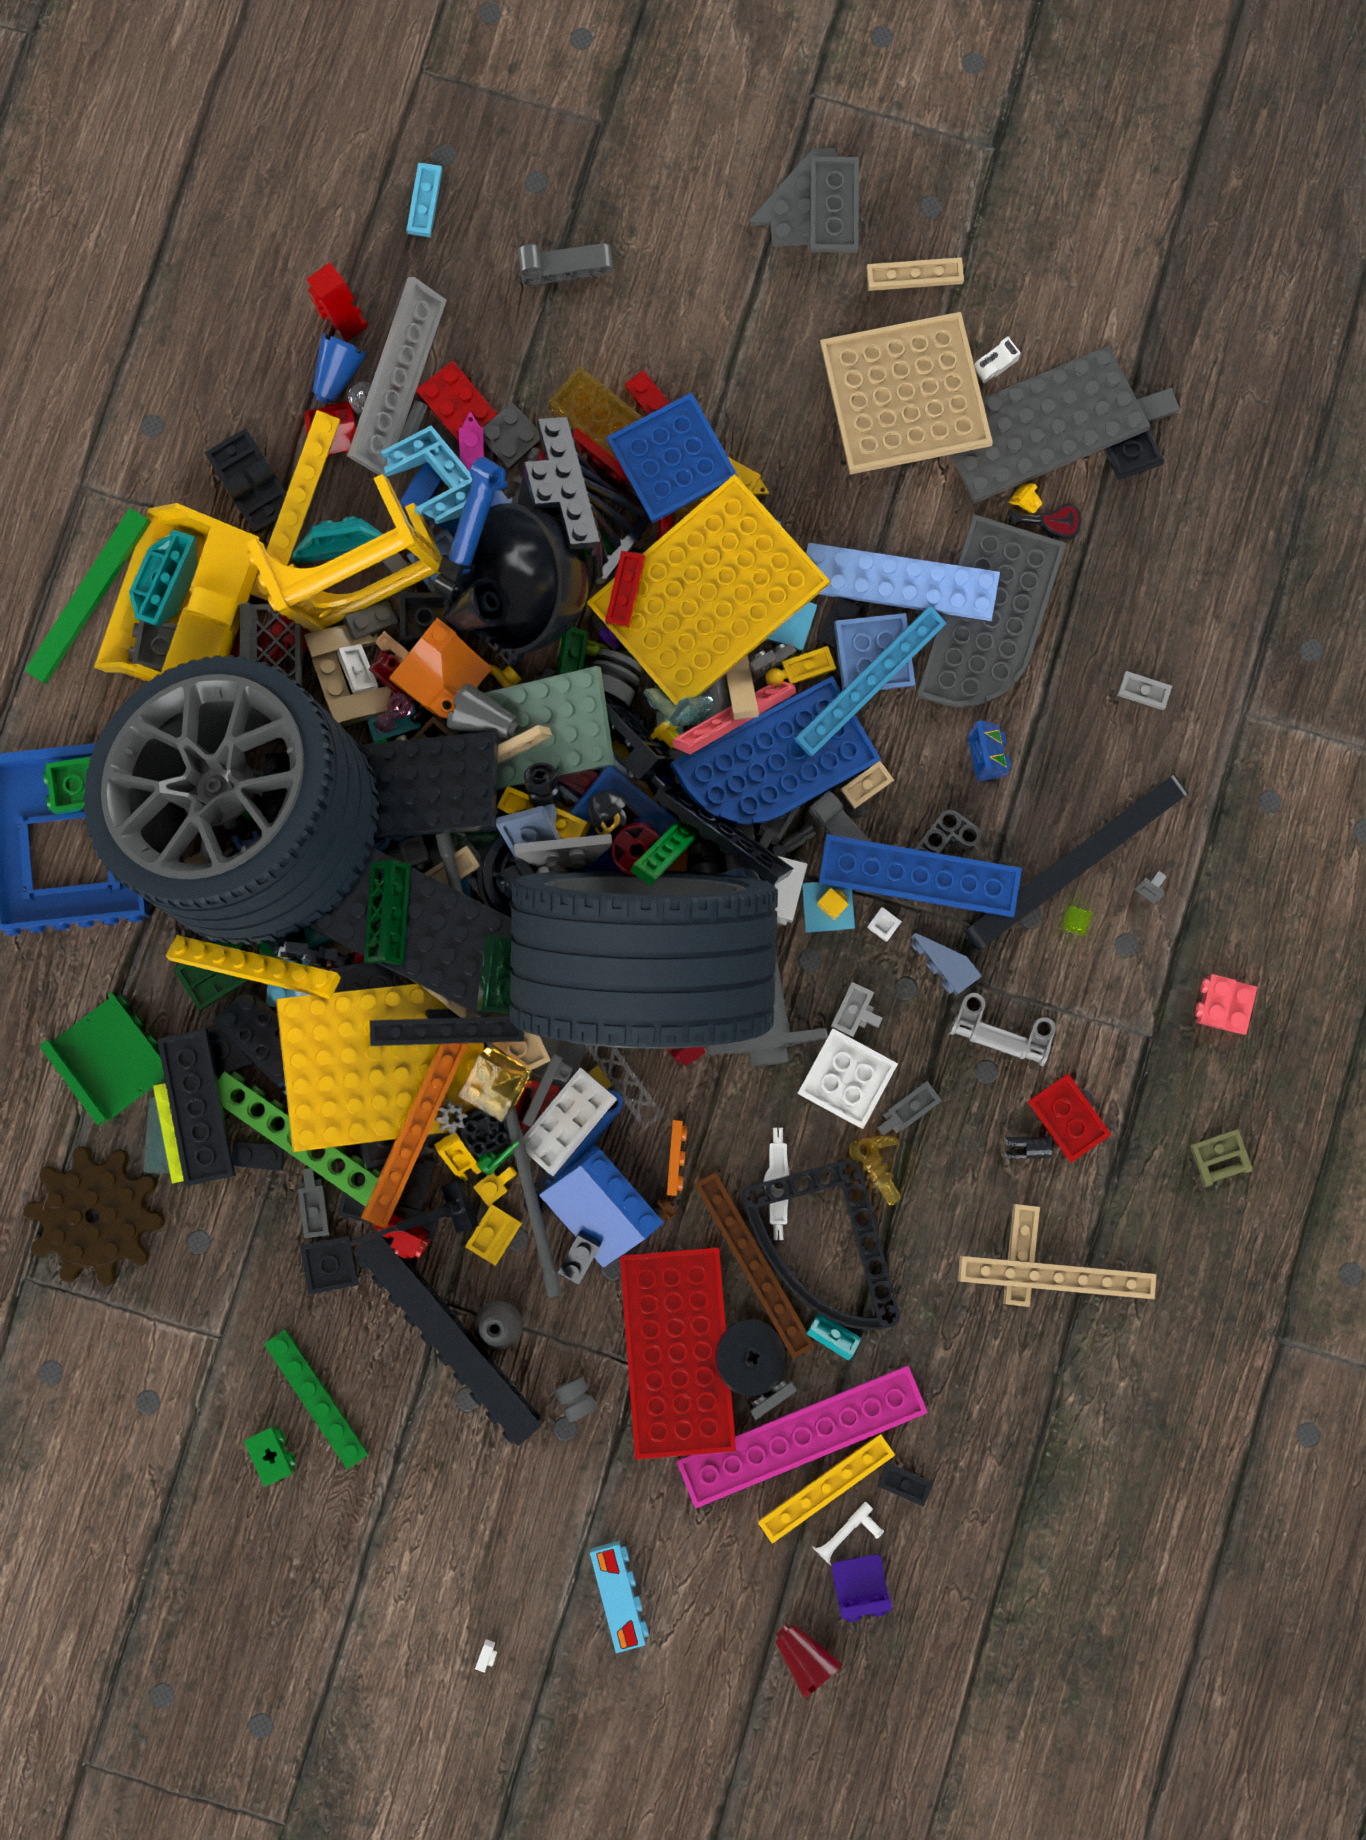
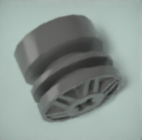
M607 649L598 650L592 667H601L604 692L614 695L626 709H629L635 695V691L631 687L639 686V678L644 674L643 667L634 659L621 653Z

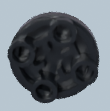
M483 1104L475 1106L465 1113L467 1117L463 1118L462 1121L465 1127L459 1128V1137L466 1148L473 1154L491 1153L508 1142L509 1130L506 1116L499 1108Z

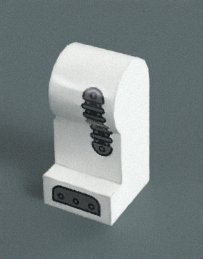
M1006 337L996 348L974 364L976 374L983 383H986L1015 364L1021 353L1010 338Z

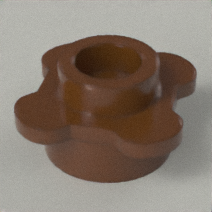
M666 1197L660 1201L657 1199L656 1201L659 1205L655 1207L662 1219L668 1217L671 1221V1217L677 1212Z

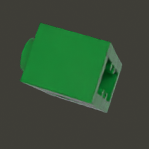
M276 1425L244 1440L264 1487L296 1471L294 1467L297 1465L295 1457L291 1451H287L284 1445L286 1443L285 1435L281 1429H277ZM270 1451L277 1452V1456L274 1458H268L267 1454Z

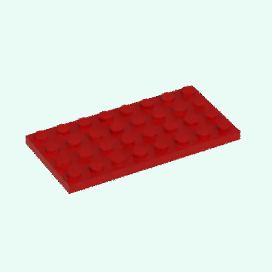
M719 1248L620 1256L635 1460L736 1451L731 1389L721 1379L716 1366L717 1344L726 1330Z

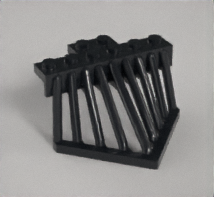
M567 417L538 419L537 428L546 460L525 462L523 467L533 508L558 507L569 550L589 548L590 555L593 557L592 582L594 584H605L618 567L621 550L630 552L652 523L636 495L593 469L580 455L577 443L573 439V429L569 426ZM596 496L603 497L618 506L634 512L640 520L637 523H631ZM599 512L623 528V532L628 534L624 540H620ZM601 532L611 543V548L615 550L612 555H607Z

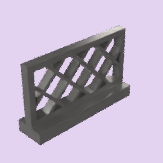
M240 603V656L245 657L247 660L257 659L259 662L266 657L274 665L273 667H277L282 672L285 671L280 665L290 656L295 661V669L289 676L292 678L295 675V681L302 686V625L296 624L293 621L287 626L279 618L281 616L280 612L275 614L270 604L251 605L250 603ZM258 611H269L274 617L263 626L258 621ZM278 620L286 629L275 638L268 629ZM266 632L274 641L264 651L258 645V639ZM290 632L295 637V644L287 650L280 641ZM278 644L286 653L276 663L268 653Z

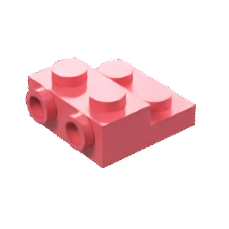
M1214 974L1208 975L1207 979L1204 978L1201 984L1200 992L1203 993L1202 1001L1197 1003L1195 1009V1016L1198 1017L1196 1023L1246 1035L1257 987Z

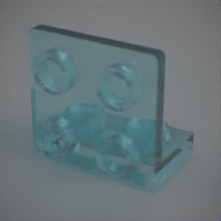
M661 688L646 689L643 692L648 698V703L655 709H659L665 715L664 719L672 726L699 724L715 704V701L710 696L685 697L675 706Z

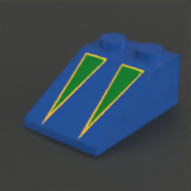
M982 720L977 721L967 735L976 782L1005 777L1009 773L1008 770L1011 769L1009 755H1005L1003 747L1006 746L1004 731L1000 732L999 725Z

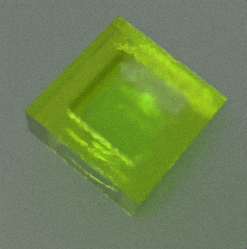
M1069 905L1061 930L1086 936L1093 912Z

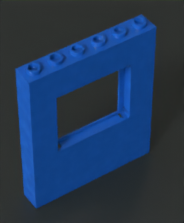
M97 743L0 753V931L5 932L6 936L20 935V930L30 929V933L45 932V928L54 927V930L70 929L69 925L79 924V928L94 927L95 922H103L104 925L119 924V920L128 919V922L132 923L142 922L143 917H150L149 902L123 885L118 879L115 882V877L109 870V882L33 890L28 824L86 818L83 809L78 812L58 815L48 809L46 796L49 795V789L43 779V771H46L45 764L90 757Z

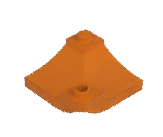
M436 618L389 679L439 718L448 719L449 711L454 712L456 704L452 702L460 688L464 684H470L477 688L493 667L457 636L455 631ZM448 701L451 704V708L449 710L444 709L442 706L443 702Z

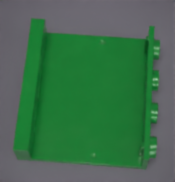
M110 992L109 999L53 1041L46 1040L39 1045L97 1125L106 1124L150 1091L154 1085H158L165 1079L160 1051L157 1048V1039L152 1033L147 1034L142 1026L145 1024L137 1013L132 1014L128 1009L130 1003L125 996Z

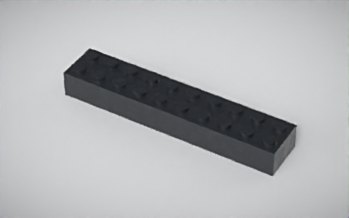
M380 1236L364 1242L354 1251L358 1255L355 1258L358 1264L363 1269L368 1268L374 1274L371 1277L374 1283L380 1289L384 1287L390 1293L388 1296L390 1302L396 1308L400 1306L406 1312L404 1315L406 1321L412 1327L417 1326L422 1331L420 1337L429 1347L433 1345L437 1349L439 1360L445 1366L449 1364L455 1371L453 1373L455 1379L462 1386L466 1384L471 1390L469 1393L471 1398L478 1405L482 1403L488 1410L486 1415L495 1425L497 1423L501 1425L504 1429L502 1434L510 1444L515 1442L517 1446L522 1444L542 1426L544 1419L411 1261L394 1252L395 1249L390 1247L393 1242L391 1238Z

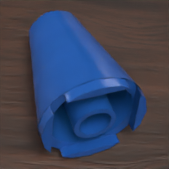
M323 333L320 340L312 393L316 394V400L328 405L330 401L335 402L368 353L362 350L360 355L358 354L359 350H357V347L331 336L330 340H327V334Z

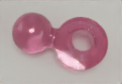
M396 693L391 696L387 704L388 712L381 713L376 717V728L385 733L391 731L395 724V718L404 719L411 713L413 707L411 698L402 693Z

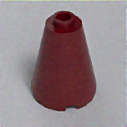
M786 1624L776 1633L778 1639L775 1642L801 1695L805 1699L843 1666L836 1657L796 1625L790 1628Z

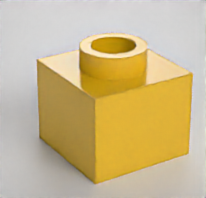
M830 888L816 905L835 921L849 903L846 902L848 898L839 889L834 891Z

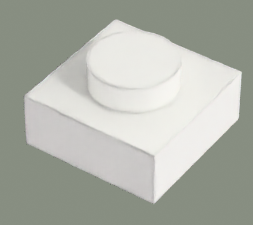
M881 907L867 928L887 942L902 921Z
M485 1640L475 1667L476 1670L485 1672L487 1665L492 1667L497 1652L493 1650L495 1642Z

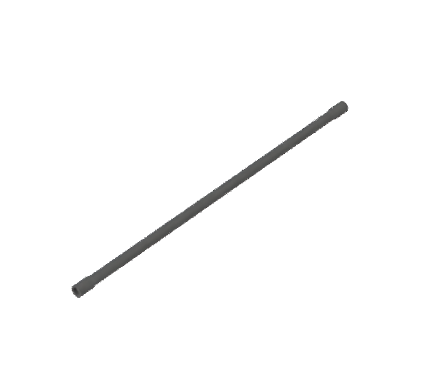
M450 833L435 835L449 887L463 893ZM487 1043L511 1143L513 1144L516 1140H520V1144L513 1151L540 1257L547 1296L554 1297L563 1293L558 1273L555 1270L503 1053L493 1043Z

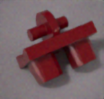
M384 650L379 651L376 660L368 670L378 678L377 683L379 685H386L401 698L406 692L389 679L400 665L398 659L394 655H388Z

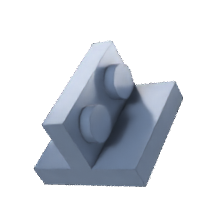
M554 804L539 806L496 819V826L516 860L521 858L515 855L514 844L561 839L555 828L557 809Z

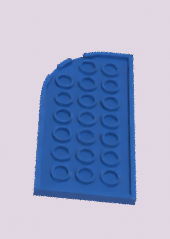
M831 676L760 714L759 717L747 721L696 752L686 754L674 760L669 765L687 795L701 809L725 822L755 825L772 821L876 764L881 758L856 715H853L811 757L794 740L841 692L835 679Z

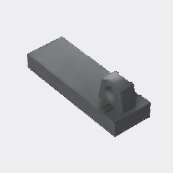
M553 1054L522 1123L532 1127L553 1078L565 1082L568 1081L573 1068L562 1062L563 1058Z

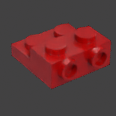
M392 1213L386 1228L392 1227L397 1222L405 1219ZM375 1224L372 1225V1227L376 1228L377 1231L384 1229ZM419 1226L402 1232H391L383 1235L386 1238L394 1237L390 1247L395 1249L394 1252L403 1258H413L414 1256L420 1258L430 1241L426 1239L429 1231Z

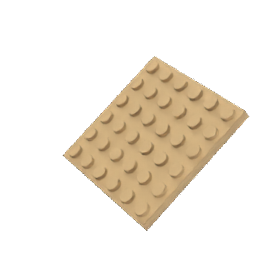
M961 312L820 340L850 475L992 446V437Z

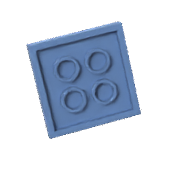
M906 613L833 622L842 690L908 627ZM912 658L880 690L915 686Z

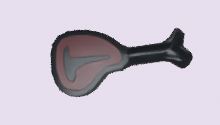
M1072 504L1061 505L1054 512H1045L1040 515L1021 513L1014 507L1008 511V515L1011 518L1010 526L1015 527L1020 523L1039 524L1045 532L1059 539H1073L1080 529V511Z

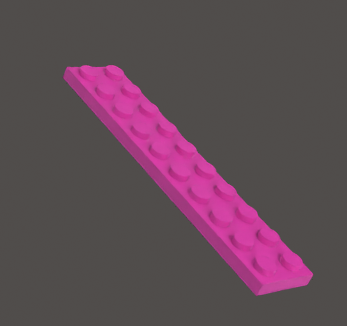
M906 1365L736 1435V1451L687 1455L677 1459L676 1462L696 1509L928 1412L911 1370Z

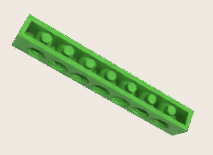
M224 1071L218 1080L223 1108L366 1207L381 1174L379 1170L374 1168L371 1171L365 1168L363 1159L355 1154L352 1157L346 1154L344 1146L325 1148V1154L320 1159L315 1156L316 1149L293 1152L289 1114L284 1111L286 1106L276 1099H273L272 1102L264 1097L266 1092L258 1086L253 1085L251 1088L245 1084L246 1078L236 1071L232 1074ZM243 1090L245 1098L242 1102L238 1103L236 1101V1094L238 1091ZM259 1104H263L265 1112L262 1116L258 1117L255 1113L256 1107ZM282 1117L285 1121V1126L282 1130L278 1131L275 1123L277 1119ZM339 1159H343L345 1168L342 1172L338 1173L335 1170V1163ZM359 1173H363L365 1175V1183L358 1187L355 1183V1177Z

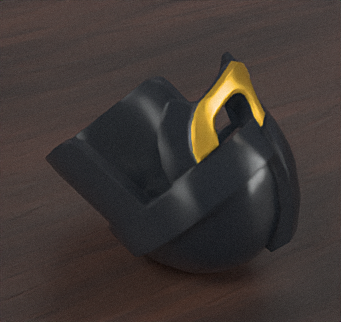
M611 789L600 790L588 799L589 821L598 835L611 834L612 837L619 831V827L625 826L627 822L636 818L640 819L643 816L623 793L620 794Z

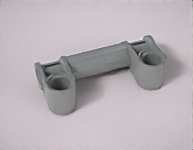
M978 993L967 994L962 998L958 1012L951 1025V1035L956 1033L969 1038L971 1042L990 1047L1020 1059L1028 1058L1039 1062L1040 1066L1045 1065L1056 1030L1055 1023L1051 1019L1043 1017L1034 1020L1026 1038L980 1022L985 1008V1000ZM971 997L976 998L979 1002V1007L976 1011H971L967 1008V1001ZM1040 1022L1047 1023L1049 1031L1045 1036L1040 1035L1037 1031V1026ZM960 1025L967 1027L970 1030L960 1027Z

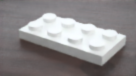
M579 1068L523 1136L527 1154L550 1175L554 1176L617 1098L585 1070Z

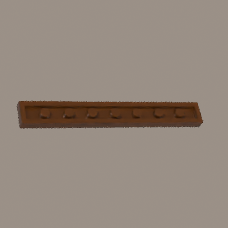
M714 1172L695 1183L694 1185L792 1358L795 1359L814 1348L812 1340L807 1335L804 1326L717 1173Z

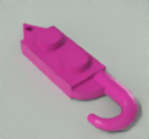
M471 412L468 414L462 428H459L460 461L469 472L475 460L479 457H484L483 427L479 426Z

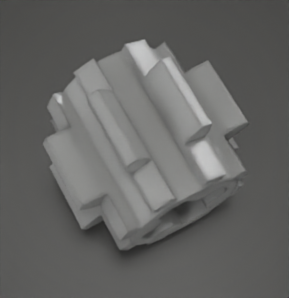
M446 1102L445 1109L439 1108V1116L434 1121H439L440 1131H444L447 1128L450 1133H455L457 1127H465L462 1121L467 1115L462 1114V1105L454 1107L452 1102ZM448 1113H453L452 1118L454 1119V1122H448Z

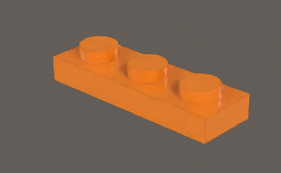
M673 1120L667 1187V1195L677 1196V1191H682L683 1176H678L679 1166H684L685 1151H680L681 1141H686L687 1126H682L683 1121Z

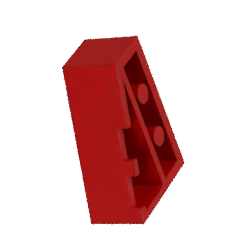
M330 262L306 279L310 287L307 291L312 297L311 301L315 305L316 312L323 320L325 318L329 320L345 342H348L369 326L360 315L362 312L359 307L353 306L352 300H354V297L344 279Z

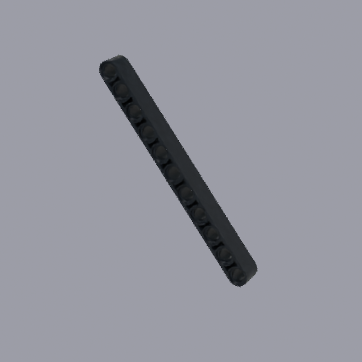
M1175 774L1018 890L1014 917L988 913L964 931L978 951L1188 795L1189 791Z

